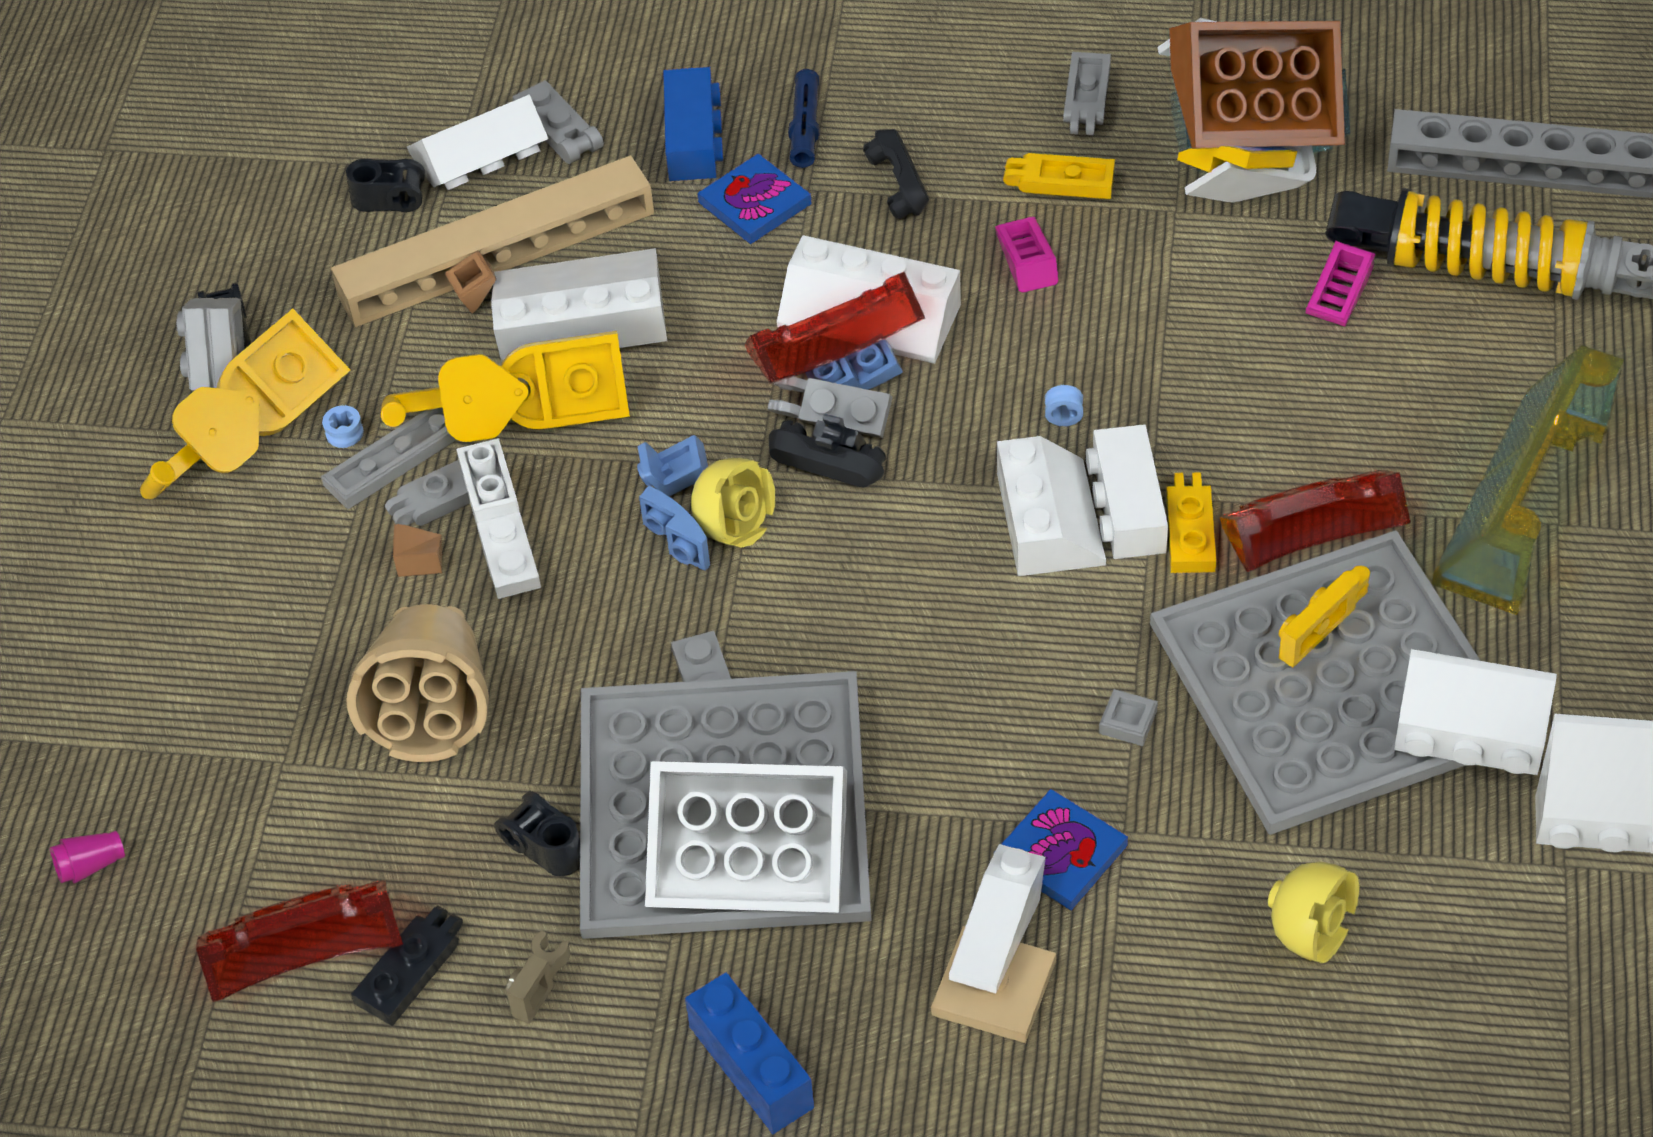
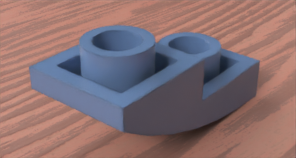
M880 335L847 356L839 347L804 368L808 378L867 390L903 373L890 344L883 335Z
M649 485L639 496L643 525L647 526L655 534L667 536L669 554L683 564H692L706 571L710 566L707 537L702 528L681 505Z

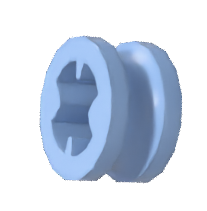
M1059 385L1049 389L1045 394V417L1050 423L1058 426H1070L1082 419L1083 394L1079 389L1070 385Z
M342 405L331 408L325 413L322 424L327 441L332 446L347 448L361 440L364 429L359 412L355 408Z

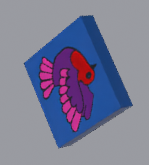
M756 154L697 193L700 205L749 244L754 243L811 205V194L760 154Z
M1050 789L1001 845L1044 856L1045 864L1041 892L1069 910H1072L1128 846V836Z

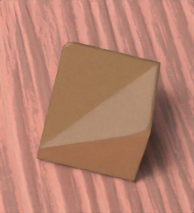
M479 250L445 272L457 296L472 314L479 308L496 281L493 268Z
M394 524L393 558L398 577L442 573V535L407 525Z

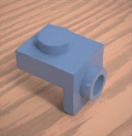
M695 434L660 453H657L647 442L638 445L640 463L637 464V469L641 479L647 486L653 485L667 496H671L695 484L701 472L708 467L704 444Z

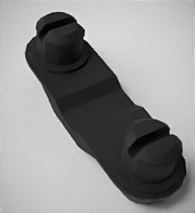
M896 129L876 130V138L864 144L863 151L872 165L877 166V164L888 159L894 166L893 173L900 186V191L888 197L887 205L893 216L897 219H901L910 213L919 216L928 203L929 197L909 153Z
M792 420L783 421L780 429H774L769 434V454L776 462L862 488L875 483L884 475L882 463L886 460V455L879 446H875L872 449V444H864L860 447L859 452L842 446H838L835 450L816 445L814 438L807 436V432L802 424L796 422L793 425Z

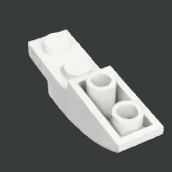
M499 438L457 448L465 485L497 598L500 599L541 588L539 575L519 512L517 498Z

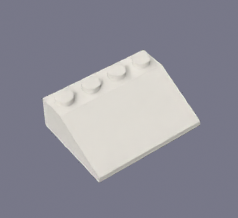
M656 248L494 272L496 281L493 284L492 291L493 328L501 362L513 350L528 343L616 330L620 348L667 341Z
M1566 714L1554 715L1535 795L1536 844L1553 845L1562 849L1585 847L1598 848L1607 852H1620L1624 850L1650 852L1653 854V721Z
M651 761L645 907L839 913L846 820L847 770L843 766Z

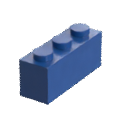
M710 67L663 70L665 151L669 181L717 178L716 162L723 161L722 137H715V134L722 133L721 110H714V106H721L719 82L712 83Z
M727 972L685 997L690 1029L772 1134H775L814 1109L811 1078Z

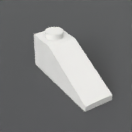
M1001 844L998 845L980 884L949 972V980L996 994L1040 901L1045 864L1044 856Z

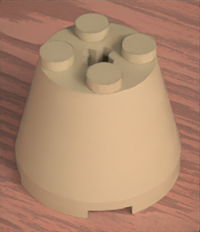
M432 604L402 607L396 610L392 620L355 667L347 692V710L357 732L360 735L365 733L373 741L389 749V756L413 762H433L457 755L459 748L470 742L478 733L481 734L486 722L489 704V694L473 630L465 620L464 613L456 607H442Z

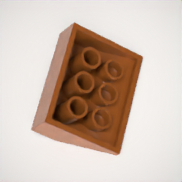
M1340 21L1188 22L1169 28L1171 72L1192 149L1220 148L1219 146L1297 147L1345 145Z

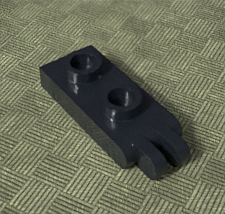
M435 906L426 918L420 915L416 916L351 993L354 1004L393 1026L456 949L459 938L455 935L461 929L463 919L455 914L447 918L448 911L440 906Z

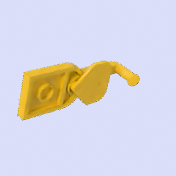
M292 308L229 362L219 377L217 388H197L178 404L172 415V424L175 431L187 445L167 462L158 461L151 466L150 474L140 487L141 496L145 499L156 498L200 459L214 471L220 473L235 471L256 453L259 447V436H269L284 430L350 372V369Z
M617 330L528 343L509 353L501 365L483 354L455 357L442 365L438 375L439 387L387 395L381 407V419L390 427L401 425L406 418V413L443 408L447 431L453 438L462 442L495 438L501 433L510 419L527 428L547 429L630 417ZM525 381H527L528 384H529V386H530V392H529V394H528V385H527V383H526Z

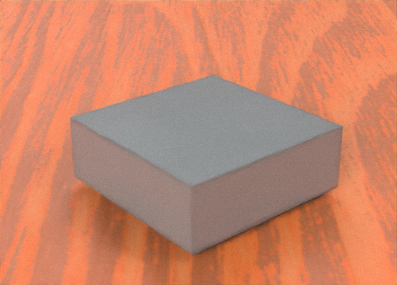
M1113 689L1099 723V734L1143 746L1157 713L1158 701Z

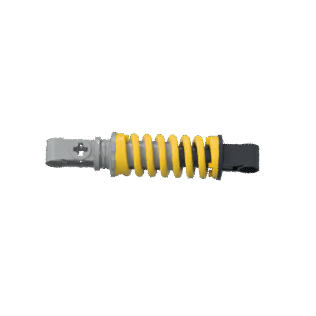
M1407 188L1402 189L1397 201L1365 196L1353 191L1338 192L1333 198L1325 231L1326 237L1334 243L1338 241L1350 246L1387 251V266L1390 267L1398 265L1413 268L1419 263L1425 251V266L1431 272L1439 270L1447 255L1448 273L1454 276L1462 273L1469 259L1470 276L1476 280L1482 279L1487 270L1490 269L1492 270V279L1495 283H1505L1509 274L1513 273L1515 284L1520 288L1527 287L1532 277L1537 278L1538 289L1548 292L1554 282L1557 281L1556 293L1570 296L1575 300L1580 298L1585 288L1590 287L1600 289L1602 294L1606 295L1616 292L1633 297L1653 299V245L1623 241L1621 236L1615 235L1611 239L1596 236L1595 221L1588 220V222L1567 219L1563 221L1560 229L1556 230L1554 229L1553 218L1549 215L1542 216L1537 226L1531 225L1530 213L1526 211L1519 212L1515 221L1510 222L1508 221L1509 214L1506 208H1497L1493 217L1487 218L1486 208L1480 203L1472 207L1468 220H1463L1464 206L1461 200L1455 199L1451 201L1445 217L1440 216L1441 199L1434 195L1428 198L1424 213L1417 212V206L1423 207L1425 195L1411 192ZM1643 255H1647L1646 261L1642 260ZM1637 281H1642L1641 286H1637Z

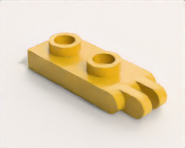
M1027 153L1023 158L1012 157L1007 159L1003 182L1009 186H1018L1019 190L1024 193L1111 199L1115 159Z
M1183 472L1174 473V486H1166L1171 573L1216 572L1211 486H1202L1201 472H1192V486H1184Z
M1359 565L1355 566L1351 571L1343 572L1327 588H1319L1311 597L1308 606L1300 614H1292L1285 620L1279 630V637L1281 638L1279 659L1294 668L1355 610L1356 603L1368 592L1370 570L1367 567Z

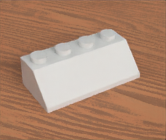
M802 235L788 264L777 318V327L860 347L883 335L895 355L935 364L961 305L960 270Z

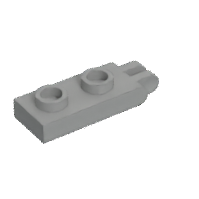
M1072 52L1063 122L1070 123V134H1078L1079 123L1086 124V135H1094L1095 124L1103 125L1111 68V54Z
M459 460L401 486L397 491V496L389 499L385 504V508L393 516L394 522L402 525H409L415 522L417 525L422 526L470 504Z

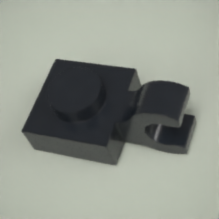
M824 414L823 421L817 420L813 433L817 446L831 450L842 446L859 452L860 447L866 444L859 431L845 427L843 418Z

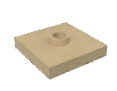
M963 926L932 1003L931 1015L1026 1043L1055 966L1056 953L1020 943L995 994L949 980V972L965 930V926Z

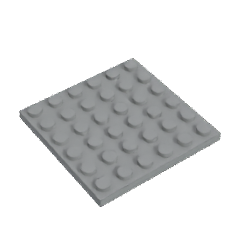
M1397 530L1150 614V625L1269 835L1465 766L1454 760L1431 756L1418 757L1408 752L1394 750L1411 649L1481 661ZM1359 565L1367 567L1370 570L1368 592L1356 603L1355 610L1294 668L1279 659L1281 640L1279 630L1285 620L1292 614H1300L1308 606L1311 597L1319 588H1327L1343 572L1351 571L1355 566Z
M857 671L581 688L580 932L582 939L871 921ZM651 761L843 766L847 770V790L839 913L645 907Z

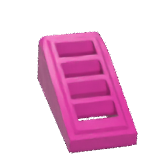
M1035 217L995 226L998 240L1020 292L1024 293L1058 283L1056 257Z
M1335 241L1307 305L1305 314L1345 327L1374 268L1375 253ZM1340 266L1358 273L1355 276L1337 269ZM1336 278L1351 283L1352 287L1333 282L1332 279ZM1327 289L1347 295L1346 300L1327 294ZM1324 301L1343 308L1339 312L1320 306V303Z

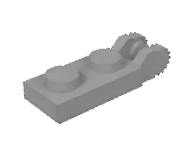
M782 374L775 375L773 383L775 386L788 391L803 392L804 397L801 406L779 399L769 400L767 410L798 418L803 423L816 425L817 420L823 421L824 414L843 418L846 428L857 430L862 435L883 438L893 398L890 394L812 378L804 380Z

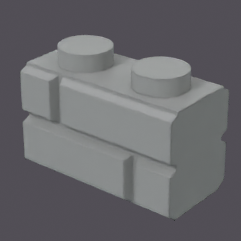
M239 298L190 299L182 307V311L178 312L177 332L179 336H185L186 352L181 354L180 369L182 376L188 377L189 389L196 390L200 387L217 388L219 377L225 367L245 349L241 300Z

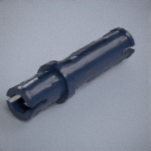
M802 69L795 75L793 120L789 123L788 136L791 140L790 162L800 168L809 167L814 163L815 142L820 135L819 124L816 122L819 75L811 69ZM804 101H807V107H804ZM803 114H806V122L803 121ZM802 129H806L805 135H802Z

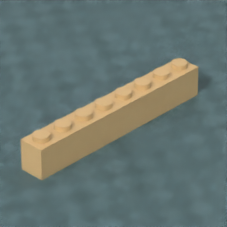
M630 155L331 267L337 295L354 327H358L453 291L454 289L445 272L477 250L490 263L494 272L503 271L653 215L651 185Z

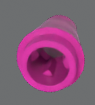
M117 831L60 839V844L50 847L52 862L61 883L72 880L75 884L116 862V860L125 857L123 844Z

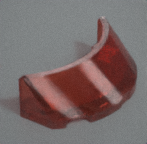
M904 271L887 278L882 286L873 290H866L859 297L789 326L786 324L782 325L774 331L765 329L750 335L744 345L750 357L771 384L804 374L863 350L924 320L925 315Z
M1387 470L1369 471L1352 477H1336L1298 486L1239 506L1240 510L1225 513L1220 517L1222 528L1246 572L1256 570L1275 559L1318 544L1411 523L1400 472Z
M379 880L357 887H351V884L324 889L253 911L234 919L235 922L228 926L208 931L197 938L196 951L212 1002H216L261 981L309 964L367 950L392 948L403 945L386 880Z

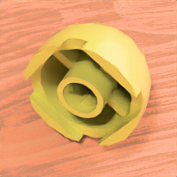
M727 458L710 464L701 472L692 491L691 510L694 519L707 537L726 545L742 548L753 545L763 536L767 528L759 527L764 522L766 514L773 515L775 508V486L770 472L765 468H760L759 462L743 458Z
M1314 862L1302 864L1287 874L1283 881H1276L1268 897V906L1272 908L1271 919L1275 935L1290 951L1310 961L1326 963L1336 954L1348 933V929L1340 926L1345 912L1355 914L1360 889L1358 876L1335 864Z

